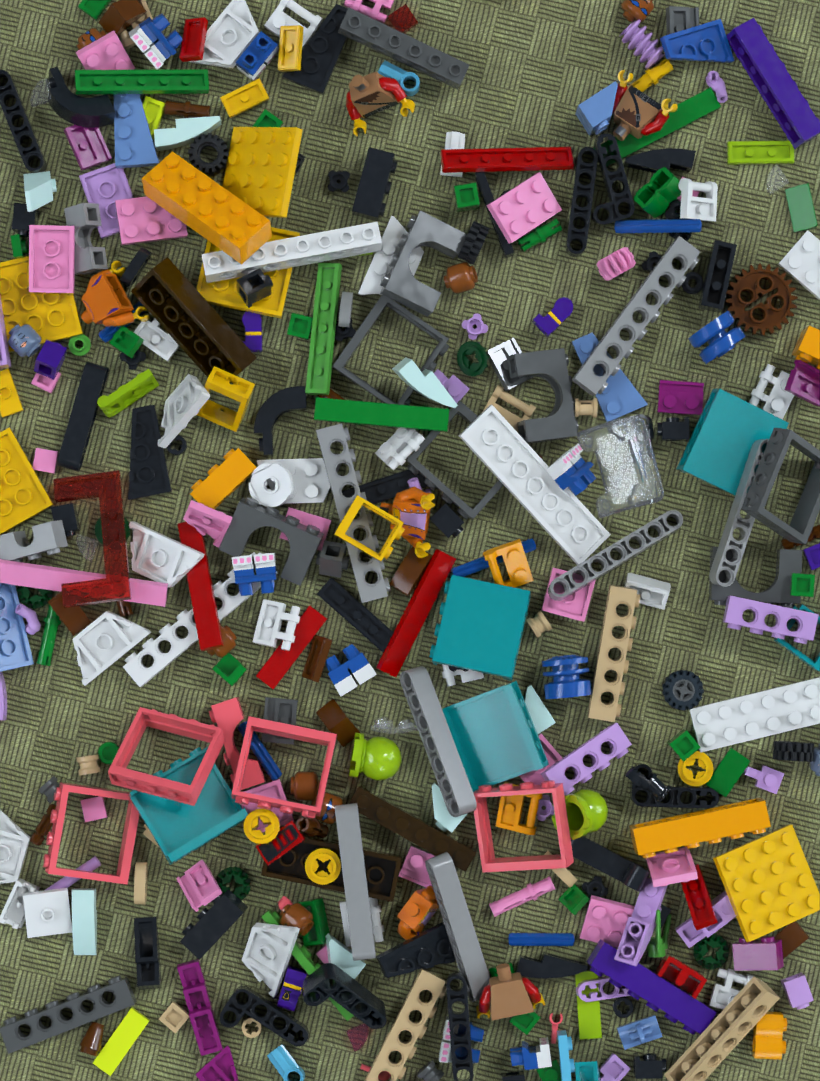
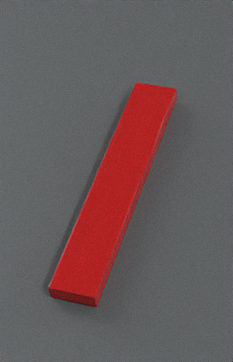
M571 147L447 149L440 152L443 173L573 170L574 167Z
M187 522L178 523L181 543L205 554L187 573L200 650L206 651L222 647L224 644L204 536Z
M439 549L435 550L376 666L377 669L395 678L397 677L456 558Z

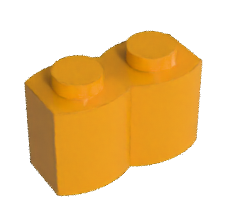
M768 1011L753 1027L752 1056L754 1058L781 1060L782 1054L786 1053V1040H782L783 1031H787V1018H783L782 1012Z

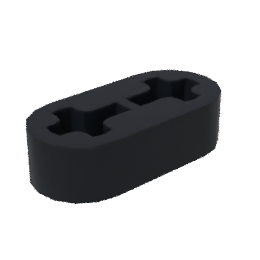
M141 247L125 270L120 282L128 288L132 287L151 258L152 252Z

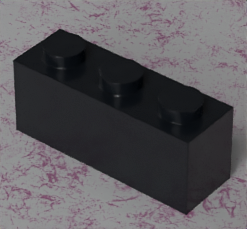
M369 147L352 215L378 221L379 215L384 216L387 203H383L385 194H390L392 182H389L390 174H395L398 161L394 160V153Z
M718 240L712 243L698 306L699 309L717 313L723 310L737 247L736 244Z
M229 889L211 901L214 905L209 910L205 907L197 916L199 921L195 925L190 923L182 932L185 936L180 942L199 960L248 908Z

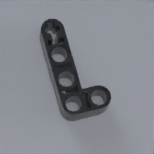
M602 134L595 139L594 147L598 153V161L610 202L597 205L592 209L591 218L599 225L626 219L635 210L617 141L611 134ZM603 138L606 141H610L611 145L607 146L608 152H614V155L603 158V154H607L606 148L600 145L603 142ZM609 159H613L617 164L616 170L613 172L606 168V163ZM616 180L620 181L623 185L620 193H615L612 189V184ZM621 202H625L629 207L625 215L620 214L618 211V206ZM601 208L605 209L608 215L604 221H600L597 218V211Z
M643 763L634 765L636 769L646 768L647 778L652 775V770L648 765ZM630 780V798L633 803L641 807L709 809L715 807L719 802V795L714 789L688 786H671L669 799L663 803L658 802L657 798L646 789V799L643 802H638L635 799V794L643 789ZM684 791H689L691 794V800L688 803H682L680 800V795ZM695 791H698L697 795L706 796L707 792H709L713 799L709 800L707 804L705 800L697 799Z
M584 836L575 840L571 838L574 858L621 881L624 885L638 892L641 891L650 873L647 869Z
M326 963L303 981V999L307 1005L318 1006L331 997L368 1027L381 1029L386 1025L387 1019L384 1002L337 965Z
M247 986L238 987L220 1013V1022L227 1028L236 1026L244 1013H246L294 1046H302L308 1040L309 1030L305 1024ZM245 992L248 994L249 1000L242 1003L237 999V994ZM263 1004L267 1007V1013L259 1015L255 1007ZM226 1011H233L236 1014V1019L228 1021L225 1019L224 1013ZM282 1017L285 1019L286 1025L284 1027H277L274 1024V1019ZM290 1023L293 1024L291 1028L293 1031H303L302 1036L304 1038L299 1037L298 1039H295V1033L291 1030H289L288 1034L286 1033Z

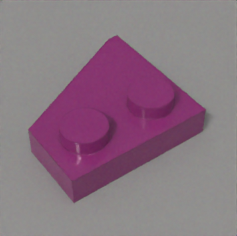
M228 1045L195 1074L200 1081H239Z

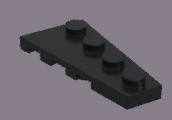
M338 4L334 6L320 25V28L303 49L301 71H286L282 76L283 79L324 95L347 40V37L339 34L338 30L348 8Z
M155 405L132 409L128 500L172 492L164 448L158 446V440L162 437Z
M444 922L376 956L382 973L386 978L411 973L417 969L432 968L434 965L453 963L456 960Z

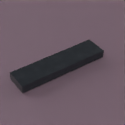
M476 172L475 180L486 206L494 201V197L485 173ZM486 206L504 257L513 256L514 250L511 243L507 242Z
M408 469L359 485L360 493L365 492L367 501L374 505L395 498L397 493L409 489L407 481L411 478H418L421 489L427 487V485L424 484L425 478L420 473L416 476ZM354 488L342 491L343 496L347 498L352 497L355 493Z
M331 577L317 595L379 650L384 652L394 632Z

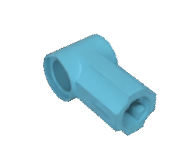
M384 60L378 73L384 77L396 79L407 96L417 94L420 88L419 77L413 72H407ZM406 80H413L416 86L408 89L404 86V82Z
M283 1043L267 1055L284 1081H290L289 1073L292 1071L298 1072L300 1081H304V1070L299 1067Z

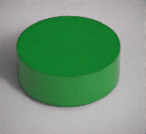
M114 742L103 743L98 750L99 759L105 764H112L120 747Z

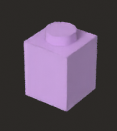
M802 972L781 979L789 1005L792 1008L796 1007L797 1010L809 1006V1002L814 1001L806 977Z

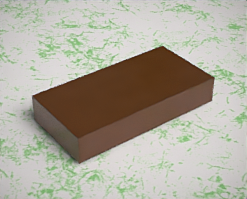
M315 635L302 677L319 683L331 647V639Z

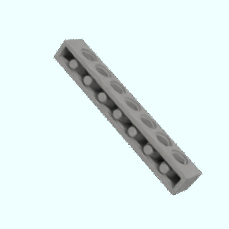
M680 236L672 242L572 378L574 383L592 396L596 395L597 392L601 394L608 385L606 382L610 375L615 376L621 368L619 362L623 357L627 359L634 350V347H632L636 339L640 341L648 331L645 329L649 322L653 323L660 315L658 309L662 304L665 306L673 297L672 290L675 286L679 288L685 281L686 276L684 274L688 268L692 270L699 262L697 258L700 253L699 250ZM673 259H677L681 262L680 270H676L673 268ZM661 276L667 278V288H664L659 284V278ZM647 294L655 297L654 305H649L646 302ZM634 312H639L642 315L641 323H636L633 320ZM622 329L628 331L630 336L628 341L620 338L619 334ZM608 347L616 350L615 359L607 356L606 351ZM595 365H600L603 368L604 372L601 377L594 374L593 368Z
M342 423L316 430L340 523L357 495L367 500L365 492L360 493L358 485L362 483L359 470H354L352 462H356L354 450L348 448L347 441L351 439L348 428H343ZM334 442L341 443L343 446L342 453L333 454L330 450L331 444ZM341 463L346 464L349 468L348 474L345 476L338 475L336 472L337 465ZM345 485H351L355 490L354 495L350 498L342 494V488ZM361 506L359 518L353 519L345 534L356 540L353 536L354 530L356 528L364 529L366 537L358 542L376 552L379 544L377 536H372L370 527L374 526L370 513L366 514L364 506ZM345 541L361 603L387 597V591H391L388 578L383 579L381 571L385 569L383 559L380 562L372 557L369 562H362L359 558L361 550ZM368 571H374L377 574V581L373 584L365 581V574Z

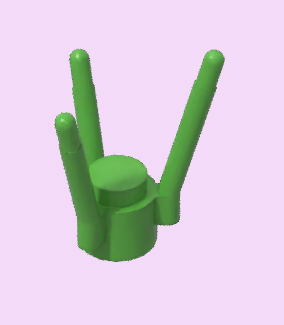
M656 910V937H651L646 947L648 957L659 958L666 956L665 949H668L671 914L666 919L662 938L660 910Z

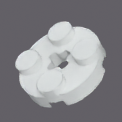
M265 463L258 466L251 474L249 492L251 497L257 500L260 505L265 507L281 506L294 493L293 478L290 472L281 464ZM269 479L276 483L274 491L266 487L269 484Z

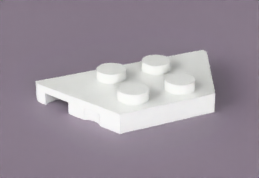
M232 0L207 30L203 60L189 61L190 63L226 68L235 67L238 58L260 33L245 0Z
M391 216L382 236L381 251L375 253L358 292L360 296L382 295L380 294L383 286H380L381 280L385 273L389 274L392 268L389 266V263L394 254L398 255L400 250L398 243L402 235H407L405 228L394 216ZM421 247L413 249L409 257V268L413 276L424 254Z
M188 374L166 399L161 427L165 428V433L158 440L159 447L166 449L210 398V394L196 376Z
M323 458L257 460L258 466L265 463L281 464L290 472L293 478L294 493L284 504L324 503L330 489V483ZM341 464L337 465L336 472H338ZM269 479V486L274 491L276 483Z
M130 521L129 528L132 529L133 542H130L133 554L131 559L132 570L149 579L168 583V587H174L205 555L135 521Z
M106 611L73 638L74 648L78 654V666H80L83 685H88L147 637L151 631L113 612Z
M1 810L0 884L16 882L19 879L31 837Z
M256 923L252 927L242 962L253 972L259 982L262 980L271 990L269 992L270 996L274 998L279 992L300 928Z

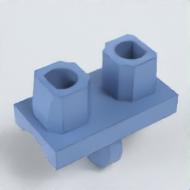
M655 1015L617 1027L624 1050L663 1037Z

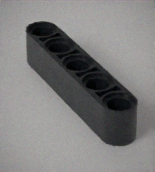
M0 70V78H8L7 84L0 86V105L23 163L30 173L44 172L47 167L46 160L14 80L7 71ZM16 98L15 105L12 107L6 106L7 99ZM17 118L24 119V124L21 127L14 126V121ZM31 138V146L27 148L22 147L23 140ZM33 159H40L41 162L37 168L30 167V162Z
M592 147L582 148L576 162L565 246L567 254L572 257L581 256L587 246L598 153ZM590 154L593 157V162L584 163L581 156ZM584 175L589 177L590 184L582 185L579 182V177ZM583 197L587 200L588 205L579 207L576 204V199ZM581 219L584 221L585 227L577 229L574 227L573 221ZM572 241H579L582 249L574 251L571 249L570 243Z
M86 362L58 456L57 466L80 471L99 408L97 400L103 394L109 367Z
M455 972L451 973L446 980L454 1081H473L467 983L461 973ZM457 978L463 982V985L460 989H453L450 986V982ZM456 1001H461L464 1004V1009L460 1012H455L452 1009V1004ZM457 1024H463L466 1027V1031L461 1035L453 1031ZM458 1047H465L468 1053L464 1057H459L455 1054V1051ZM465 1069L470 1075L467 1079L461 1080L457 1077L458 1071Z

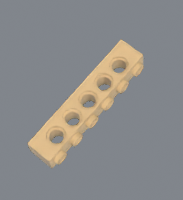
M609 584L591 689L592 695H590L587 712L588 718L615 722V718L620 717L621 704H618L619 695H623L625 690V682H622L623 673L627 674L629 660H626L627 651L631 652L633 638L629 637L631 629H635L637 619L636 616H633L634 607L638 608L640 603V594H637V589ZM619 604L627 605L628 611L625 615L620 616L616 613V607ZM615 626H622L624 628V634L621 637H614L612 635V630ZM610 649H620V656L617 659L609 658L608 652ZM606 671H616V678L613 681H607L604 678ZM604 692H611L613 694V699L609 703L601 701V695Z
M423 968L420 969L364 1081H379L378 1075L382 1071H387L391 1074L389 1081H396L397 1078L402 1079L407 1069L404 1067L407 1058L412 1059L417 1049L414 1046L417 1038L422 1039L427 1027L424 1024L428 1018H433L437 1007L434 1005L438 997L442 999L447 990L444 979ZM423 990H429L432 993L431 999L427 1002L419 999V994ZM418 1010L421 1012L422 1017L418 1022H412L409 1019L411 1011ZM407 1030L411 1033V1039L408 1042L399 1040L401 1031ZM390 1052H400L401 1059L398 1062H391L388 1058Z
M753 977L664 1076L669 1081H705L780 999L767 983Z

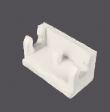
M21 878L16 880L0 915V923L10 924L14 929L22 928L25 922L23 893L39 891L40 887Z

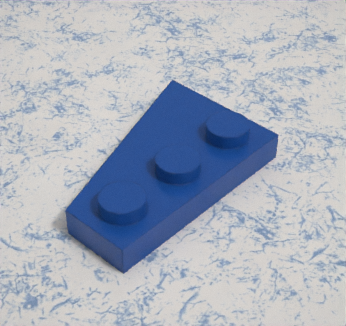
M721 19L660 38L667 60L725 63L735 61Z

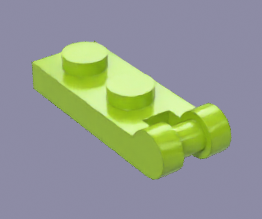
M147 369L139 373L127 384L120 386L109 396L103 395L99 397L97 404L105 416L113 417L158 387L159 383L151 371Z

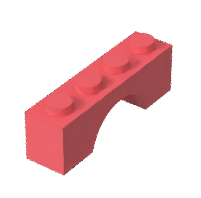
M238 697L212 705V710L209 711L212 723H217V726L223 730L225 738L224 747L226 753H223L226 765H231L233 774L230 775L233 785L240 758V752L234 743V732L237 725L245 718ZM247 759L241 790L266 781L259 760Z

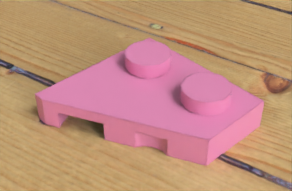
M191 500L183 520L195 527L203 536L207 533L214 539L213 545L219 548L233 517Z

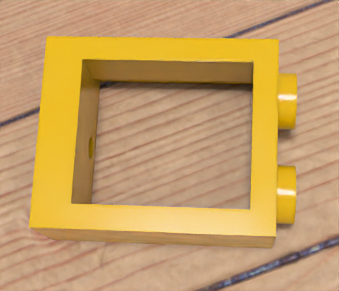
M214 366L204 388L209 394L213 390L241 402L239 409L236 412L211 400H207L197 415L237 432L246 413L255 384Z
M357 495L334 535L381 562L383 558L388 559L394 549L391 547L393 540H399L405 529L402 527L404 522ZM361 506L395 525L379 553L345 534Z

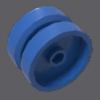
M726 311L688 338L694 348H699L705 343L709 344L699 355L705 364L716 357L720 358L733 349L736 343L746 337L740 327H735L726 333L725 329L734 323V318L729 311Z

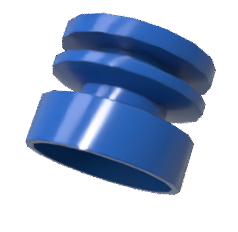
M564 655L541 661L542 667L552 666V671L543 672V676L553 677V682L544 684L545 699L592 695L590 680L580 679L579 675L589 672V668H579L578 665L579 663H587L588 657Z

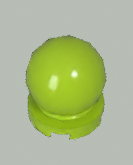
M355 732L349 776L358 778L361 772L373 780H386L394 776L402 763L401 752L398 746L392 740L385 737H373L367 741L364 739L363 733Z
M581 789L573 794L565 795L570 838L572 840L599 830L606 822L608 814L606 800L598 792L590 789ZM554 812V815L552 816V821H553V824H554V826H555V828H556V830H557L556 819H555V812Z

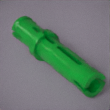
M49 604L47 616L43 620L45 626L36 662L46 666H51L58 625H61L59 616Z

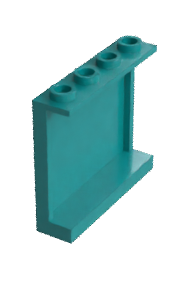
M720 388L713 389L676 469L735 496L753 443L759 439H770L774 428L787 429L789 423ZM765 443L761 447L763 454L767 446ZM758 464L754 468L755 473L758 469Z
M452 575L451 580H447L444 593L447 594L446 602H442L439 615H442L441 624H436L434 636L437 637L436 645L431 646L429 657L433 658L432 662L434 665L439 663L503 677L504 680L512 681L531 592Z
M517 680L442 709L473 792L478 790L479 786H492L549 765Z
M200 747L189 753L190 757L182 761L180 758L169 765L171 769L164 773L162 770H159L153 776L191 785L208 747L203 750ZM215 763L195 806L135 790L129 793V798L170 865L238 825L248 816L245 808L242 809L240 804L235 802L236 799H232V791Z

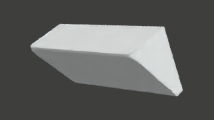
M628 573L624 587L637 589V594H640V604L664 610L671 584Z

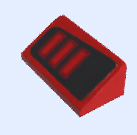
M292 820L280 828L276 839H273L268 844H259L255 847L268 866L304 841L305 837Z

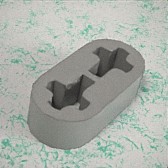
M342 291L338 327L350 328L353 292Z

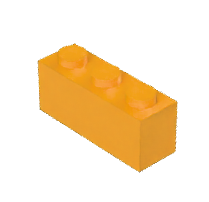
M239 448L236 451L231 449L223 457L225 461L220 466L215 464L207 472L209 476L204 481L199 479L191 487L193 491L190 495L198 503H202L215 510L257 468Z

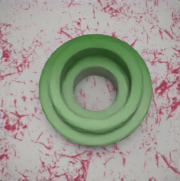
M86 335L73 336L69 340V349L74 355L84 356L90 351L91 342ZM77 341L83 342L82 348H76Z

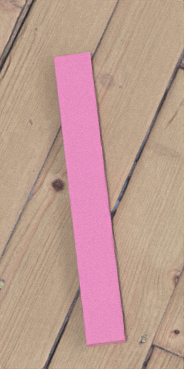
M0 559V583L59 592L66 588L69 593L166 606L168 583Z

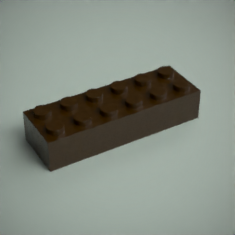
M168 257L152 268L131 290L135 297L207 377H209L214 366L238 376L257 359Z
M304 836V841L267 866L265 861L263 862L261 876L345 892L342 865L336 880L325 885L311 881L305 871L307 857L311 852L319 848L330 849L338 855L341 862L340 848L337 842ZM363 848L369 897L393 902L402 855ZM317 858L319 867L315 872L324 870L330 874L327 866L331 860L322 862Z

